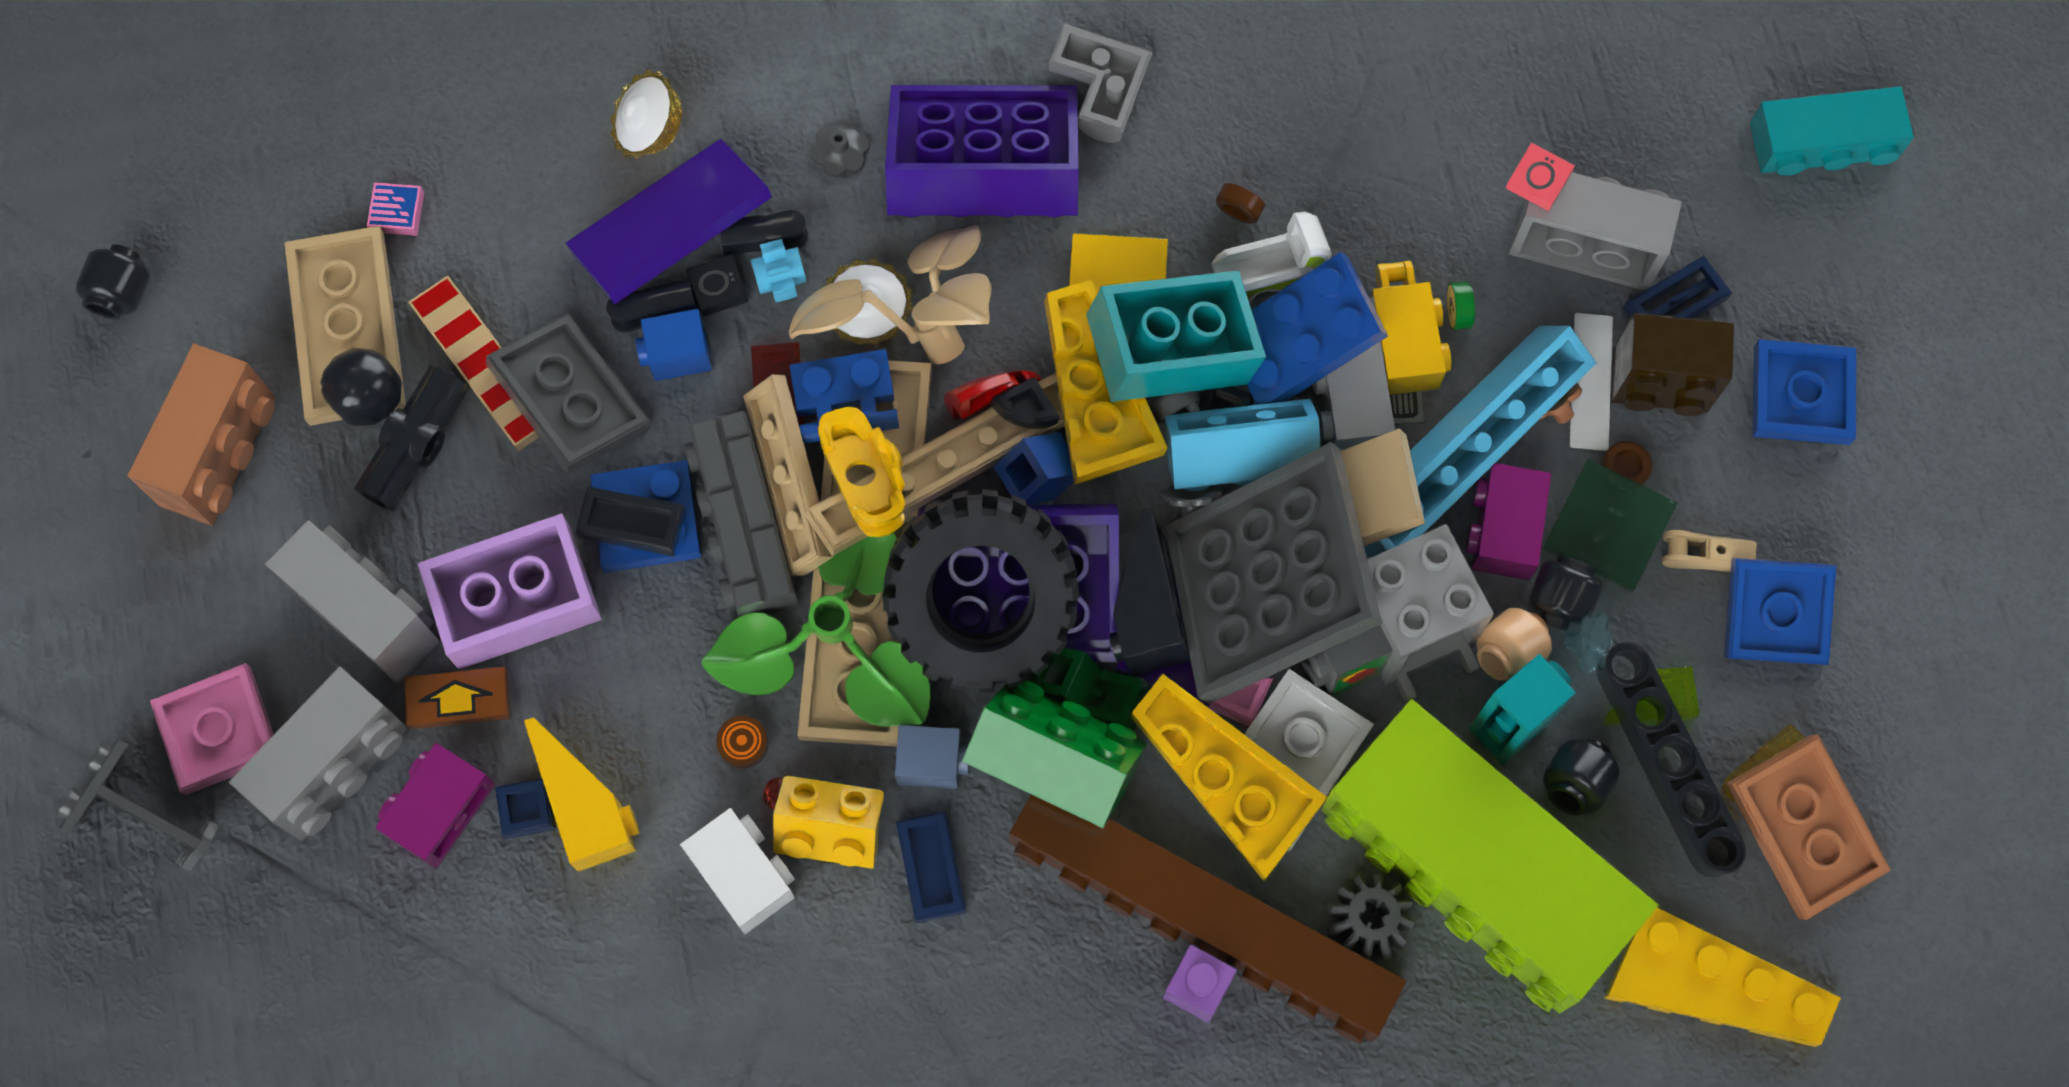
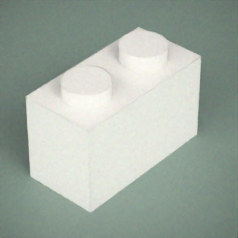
M729 808L680 845L742 932L747 934L795 898L787 886L795 878L778 855L771 860H768L758 846L759 843L765 840V837L750 816L747 814L739 820L733 810Z

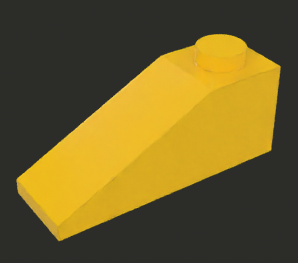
M534 717L524 720L569 863L580 872L635 852L636 848L632 836L640 834L631 806L622 807L614 794Z

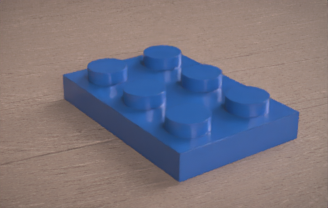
M1339 252L1252 309L1266 358L1247 386L1256 405L1285 402L1388 337L1349 257Z

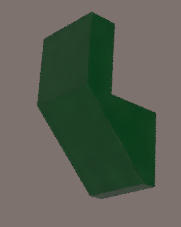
M1065 647L1059 655L1053 653L1048 659L1049 666L1040 674L1036 675L1032 671L1028 681L1040 686L1045 692L1044 695L1061 703L1065 701L1077 703L1088 709L1091 717L1108 725L1110 723L1122 724L1135 731L1137 724L1131 718V714L1152 688L1145 679L1103 670L1086 652Z

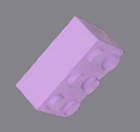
M562 513L417 563L446 656L459 670L602 620L573 531Z

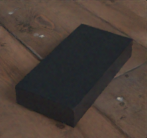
M587 486L575 534L581 539L674 557L686 509L681 504Z

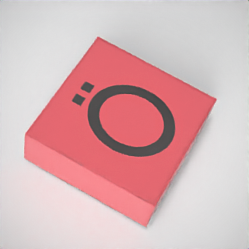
M1531 143L1509 179L1506 189L1550 211L1575 165Z

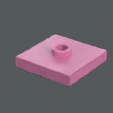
M247 663L150 700L179 792L185 796L234 777L274 735L252 668Z

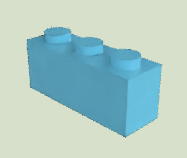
M1311 399L1165 415L1168 468L1174 489L1184 488L1188 491H1202L1209 488L1210 485L1226 483L1245 486L1320 448L1319 417Z

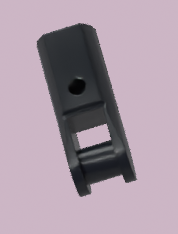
M788 210L766 216H746L720 233L724 255L761 251L760 244L782 239L785 250L796 247L800 249L806 245L809 237L805 217L796 210Z
M689 278L647 288L644 291H634L616 304L610 299L606 304V310L611 318L614 329L622 333L642 328L641 319L697 309Z

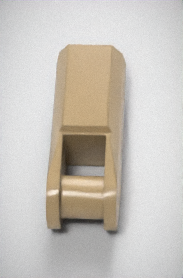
M1669 530L1664 532L1663 540L1668 543V554L1662 557V565L1668 568L1731 572L1732 558L1756 559L1757 543L1753 540L1709 536L1684 530ZM1688 546L1699 547V556L1688 555Z

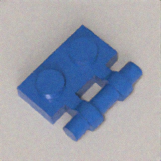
M886 349L790 365L798 417L813 414L818 416V422L799 425L804 444L820 442L818 426L822 415L844 407H861L872 429L880 427L881 431L899 428L896 409L877 412L876 404L895 401Z

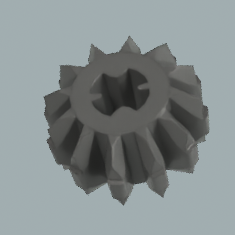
M1375 873L1371 880L1370 888H1368L1365 879L1360 874L1355 875L1351 880L1353 891L1342 885L1335 891L1336 897L1342 904H1330L1327 908L1329 916L1343 920L1332 925L1329 928V933L1331 936H1339L1346 933L1348 938L1342 946L1352 950L1355 944L1360 945L1359 955L1368 960L1372 955L1373 947H1375L1379 958L1382 961H1386L1392 956L1390 944L1400 950H1403L1408 945V940L1400 931H1413L1416 927V921L1412 918L1401 916V914L1411 910L1414 907V902L1412 899L1396 901L1395 897L1402 889V885L1399 882L1393 883L1388 891L1383 890L1384 879L1382 874ZM1367 906L1372 907L1371 913H1374L1377 909L1383 916L1377 924V929H1371V922L1365 926L1360 920Z

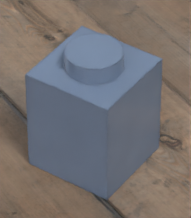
M899 725L895 765L897 785L958 789L959 774L968 775L969 765L962 762L969 744H961L960 729Z

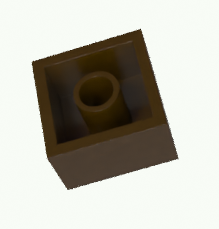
M1634 313L1614 347L1611 403L1625 404L1627 409L1633 411H1649L1656 407L1674 409L1676 414L1682 416H1698L1704 412L1708 413L1732 380L1734 323Z

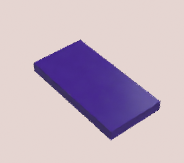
M719 139L577 234L565 244L574 258L610 300L616 304L771 199L772 195L767 185L722 139Z

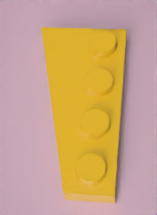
M1092 280L1048 292L1044 301L1074 485L1164 456L1168 448L1145 398L1111 402L1086 316L1097 295Z
M1164 674L1160 676L1131 714V718L1262 880L1265 881L1324 804L1327 796Z
M1656 908L1628 942L1604 996V999L1616 1002H1629L1646 1006L1647 1009L1677 1013L1698 1018L1700 1021L1747 1029L1752 1033L1813 1047L1822 1045L1841 999L1659 908Z

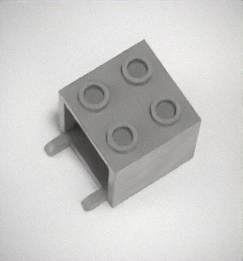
M1447 524L1367 559L1382 620L1380 626L1393 650L1380 675L1385 686L1395 682L1403 699L1407 702L1410 699L1416 698V692L1408 678L1410 674L1454 654L1458 655L1464 669L1468 673L1479 669L1478 662L1470 647L1475 645L1476 640L1481 636L1494 613Z

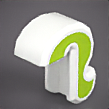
M1308 212L1293 213L1287 226L1288 233L1225 249L1214 258L1211 267L1213 273L1239 270L1248 301L1252 302L1259 293L1266 291L1280 292L1329 260L1332 252L1318 217Z

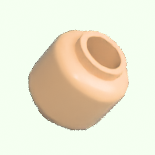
M1508 608L1501 612L1486 626L1481 636L1476 640L1477 660L1480 666L1489 676L1502 681H1508L1539 653L1547 660L1552 651L1551 637L1546 622L1539 615L1521 608Z

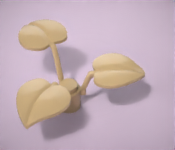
M972 225L966 228L941 232L921 242L911 252L908 258L910 270L915 274L929 272L933 291L928 297L922 299L914 306L912 310V317L916 323L914 327L906 323L871 291H862L863 285L860 280L849 279L822 287L802 303L790 324L789 336L791 340L798 335L820 333L840 327L857 316L862 310L864 303H870L906 334L910 343L920 341L932 364H944L955 359L965 348V344L955 325L989 324V301L992 288L988 277L981 273L961 275L948 280L942 286L940 285L939 276L942 270L956 269L965 264L975 254L981 241L979 227Z

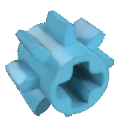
M782 239L760 244L762 257L751 259L760 294L772 291L775 302L798 297L795 285L807 282L798 248L785 250Z

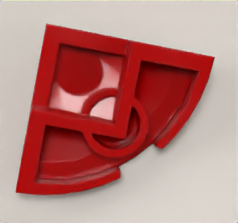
M1012 371L985 376L947 392L944 396V405L953 420L959 417L963 420L990 405L992 397L1034 377L1038 382L1042 378L1033 371Z

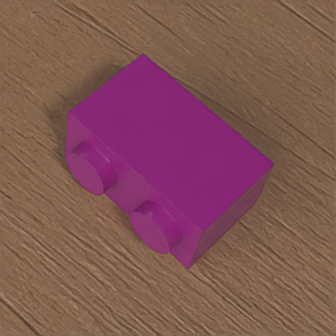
M1495 463L1489 468L1485 478H1479L1476 481L1472 506L1480 507L1478 524L1471 523L1469 526L1465 547L1466 553L1473 554L1471 570L1524 580L1531 579L1539 567L1551 473Z
M435 743L429 752L423 751L415 759L408 774L411 778L399 794H392L382 805L378 814L380 821L375 828L410 853L437 869L496 784L486 774L438 743Z

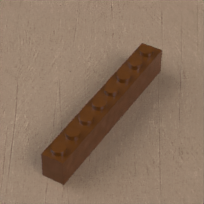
M1031 794L1009 832V843L1016 846L1013 853L1023 861L1039 868L1043 862L1061 871L1058 878L1072 888L1085 892L1087 887L1098 891L1106 896L1103 903L1114 911L1127 917H1131L1134 911L1152 921L1149 928L1156 934L1172 942H1176L1178 937L1196 945L1198 949L1243 971L1240 978L1252 987L1266 993L1272 987L1289 996L1287 1004L1294 1010L1311 1018H1315L1318 1012L1336 1022L1333 1029L1353 1042L1361 1044L1364 1038L1373 1042L1379 1037L1407 982L1405 979L1111 819L1107 821L1104 828H1101Z

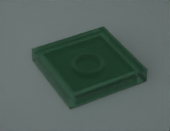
M1587 459L1542 549L1556 556L1561 554L1596 567L1595 575L1633 592L1678 502Z

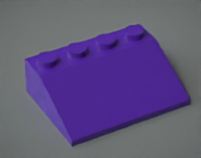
M891 85L885 162L887 215H903L906 217H917L920 215H948L953 217L1078 216L1077 85Z
M1117 504L1027 505L1035 511L1040 509L1050 518L1053 527L1056 530H1060L1066 539L1068 549L1074 559L1079 587V599H1077L1078 614L1074 628L1069 629L1067 633L1065 648L1086 652L1095 662H1117L1109 633L1117 631L1113 615L1119 593V514ZM925 507L919 508L917 518L925 512ZM989 546L967 547L954 552L940 565L933 581V598L940 615L953 626L971 633H990L1011 625L1022 615L1029 597L1028 578L1018 560L1003 550Z

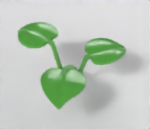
M894 532L883 537L868 536L818 566L820 575L826 583L832 586H845L841 593L838 592L834 596H824L817 599L809 610V623H805L802 626L800 633L790 643L786 644V630L776 618L765 613L754 612L745 614L732 621L723 630L714 646L702 659L703 668L716 681L731 690L756 696L772 694L784 688L794 676V664L788 653L797 650L811 634L815 633L825 643L836 644L844 641L863 664L851 671L845 686L846 700L856 716L869 724L881 727L899 725L920 726L926 721L931 700L928 677L922 674L923 666L917 661L910 664L901 653L902 645L894 641L880 644L874 650L871 657H869L851 634L853 618L845 603L852 596L854 588L865 595H876L883 592L884 577L890 552L895 541L898 540Z

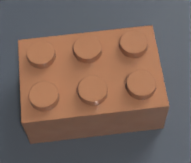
M193 343L127 477L160 507L213 526L218 515L224 513L231 502L233 495L232 486L239 471L244 470L252 459L254 452L253 443L260 428L265 427L272 418L275 408L274 394L247 362Z

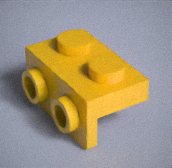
M785 776L774 810L773 853L788 855L798 859L808 858L839 863L843 866L874 869L878 849L879 818L884 802V792L878 789Z

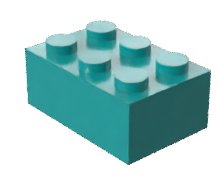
M1239 270L1101 286L1086 314L1111 402L1246 385L1266 358Z

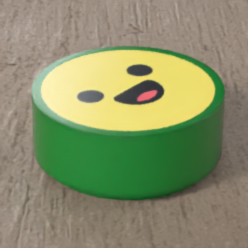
M1468 281L1450 282L1447 287V312L1449 324L1453 331L1471 329L1474 325L1475 301L1472 286Z

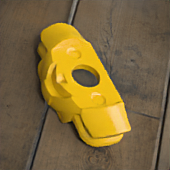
M844 407L823 414L818 426L821 446L852 517L864 534L869 537L890 535L900 528L905 521L903 512L905 500L902 494L905 483L901 471L903 461L898 448L883 436L880 427L872 429L865 414L857 408ZM855 465H866L872 468L876 475L871 483L857 486L847 480L846 473Z

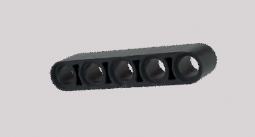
M1627 641L1617 643L1597 663L1596 673L1598 681L1691 865L1698 873L1712 878L1736 871L1742 866L1746 858L1744 840L1649 654L1637 643ZM1623 656L1633 663L1635 669L1633 679H1621L1614 673L1612 668V659L1614 657ZM1638 702H1648L1655 707L1658 720L1654 726L1644 725L1638 720L1635 713V707ZM1662 747H1670L1680 755L1681 767L1678 772H1669L1660 764L1659 751ZM1686 793L1696 794L1703 801L1705 809L1701 819H1693L1685 813L1682 802ZM1711 839L1719 840L1727 848L1728 860L1722 867L1711 863L1707 857L1706 848Z

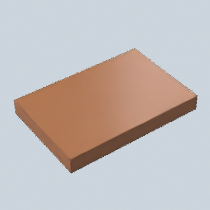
M1819 735L1807 736L1726 783L1798 919L1807 920L1891 871Z

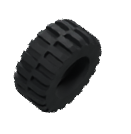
M983 489L982 494L968 495V490L953 493L952 499L942 503L937 499L927 505L925 512L918 518L913 516L904 526L899 540L895 541L890 552L884 577L883 611L887 612V627L892 639H898L902 645V655L910 664L917 661L923 666L922 674L934 682L940 676L950 680L949 688L960 691L965 690L966 684L979 685V693L995 692L994 685L1007 682L1010 689L1023 684V676L1033 671L1036 675L1040 674L1049 666L1048 659L1053 653L1059 655L1067 644V633L1069 629L1074 628L1078 614L1077 599H1079V587L1074 559L1070 554L1068 543L1061 531L1053 527L1050 518L1040 509L1035 511L1028 507L1026 500L1013 494L1010 499L998 496V491ZM973 546H989L1003 550L1018 560L1028 578L1029 597L1022 615L1015 622L995 632L971 633L953 626L940 615L933 598V581L943 561L956 551Z

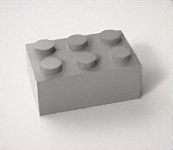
M1572 171L1550 211L1525 198L1523 199L1508 255L1646 291L1651 287L1670 254L1682 201L1669 198L1667 194L1658 190L1649 189L1641 191L1622 186L1620 182L1612 178H1591Z
M308 520L265 563L288 588L397 685L440 642L429 629L435 622L423 611V608L403 589L400 588L398 590L386 579L387 576L366 557L362 558L353 550L351 544L330 525L322 532Z
M339 666L241 768L229 783L270 821L302 842L307 835L313 836L325 827L331 818L330 811L343 797H351L364 785L367 780L366 773L379 759H387L399 748L403 741L402 735L408 728Z

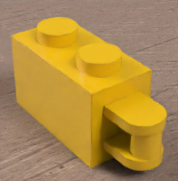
M1411 260L1376 264L1377 288L1372 289L1370 297H1374L1376 312L1388 334V337L1381 341L1389 395L1439 389L1446 372L1451 371L1450 348L1448 343H1441L1438 327L1443 326V309L1440 298H1433L1430 282L1416 283ZM1403 281V285H1389V283Z

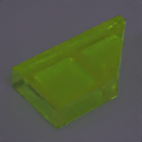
M1693 666L1656 669L1681 719L1691 720L1698 718L1700 712ZM1644 701L1636 704V717L1641 723L1657 722V710L1652 704ZM1613 707L1603 718L1604 726L1621 725Z

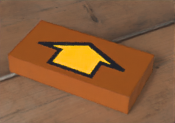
M505 666L404 677L406 726L410 730L511 719L508 670Z

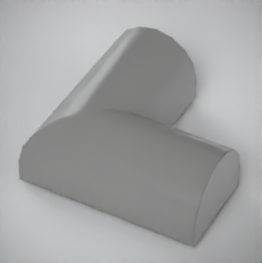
M1064 24L1049 61L1048 69L1050 72L1090 85L1078 116V127L1083 133L1098 141L1106 143L1118 142L1124 134L1153 52Z

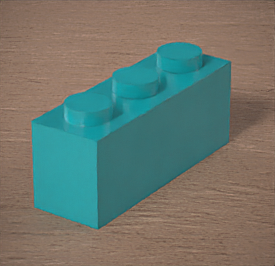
M1902 86L1762 101L1750 121L1760 173L1778 172L1782 176L1794 175L1806 168L1824 167L1826 170L1833 171L1846 168L1852 163L1871 162L1872 165L1889 164L1900 158L1914 138Z
M1539 653L1492 694L1468 729L1502 766L1505 765L1544 731L1576 692L1570 687L1572 682L1569 675L1558 663L1552 660L1547 662Z

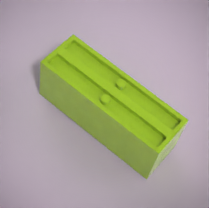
M1410 699L1336 784L1321 809L1328 816L1325 819V823L1332 831L1345 840L1353 837L1367 849L1364 856L1374 867L1385 874H1388L1390 871L1394 872L1406 883L1404 890L1414 901L1425 908H1428L1430 905L1435 907L1447 918L1444 924L1455 936L1464 942H1469L1471 939L1487 952L1484 958L1496 971L1506 977H1509L1511 974L1517 977L1528 987L1525 990L1526 995L1537 1006L1547 1012H1550L1553 1008L1560 1014L1580 1002L1659 906L1413 699Z

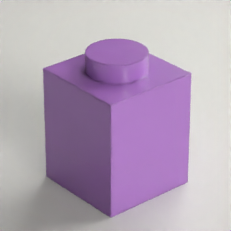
M1190 945L1166 989L1163 999L1209 1023L1237 969Z

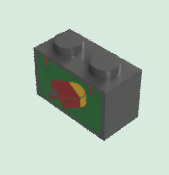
M1379 625L1306 659L1307 661L1303 662L1302 666L1310 683L1315 685V687L1321 688L1330 696L1335 697L1379 677L1393 650Z

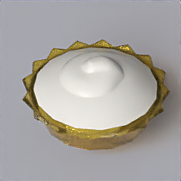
M647 69L643 75H634L631 83L622 87V95L614 101L615 112L610 117L613 125L610 136L616 140L615 149L623 151L624 157L633 156L636 159L643 155H652L663 151L675 138L682 120V102L678 93L671 86L670 79L665 78L661 71L653 73Z
M876 258L866 262L855 259L850 265L839 266L835 275L826 278V286L842 280H860L863 285L862 291H871L907 323V316L913 309L910 301L913 290L906 285V276L897 273L892 264H882ZM864 303L862 310L850 322L832 330L838 334L841 340H850L857 345L866 343L877 345L884 339L893 338L899 328L872 304Z

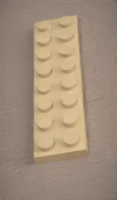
M888 361L895 401L876 404L877 412L897 410L899 428L882 431V434L891 443L895 444L901 457L926 444L932 374L931 363ZM826 457L824 458L820 502L840 491ZM855 465L848 470L846 478L850 483L854 484L874 473V470L866 465ZM919 508L905 515L903 525L894 531L898 540L903 533L904 526L913 516L917 517ZM819 567L813 570L810 608L817 599L824 596H834L838 592L841 593L845 586H832L826 583L820 575ZM854 588L852 596L845 603L853 618L851 634L863 651L871 657L874 650L884 642L894 641L900 643L898 639H892L887 627L888 616L887 612L883 611V592L876 595H865ZM815 633L807 638L798 739L802 741L897 747L899 726L881 727L872 725L860 719L851 710L846 700V680L853 669L863 664L844 641L836 644L825 643Z

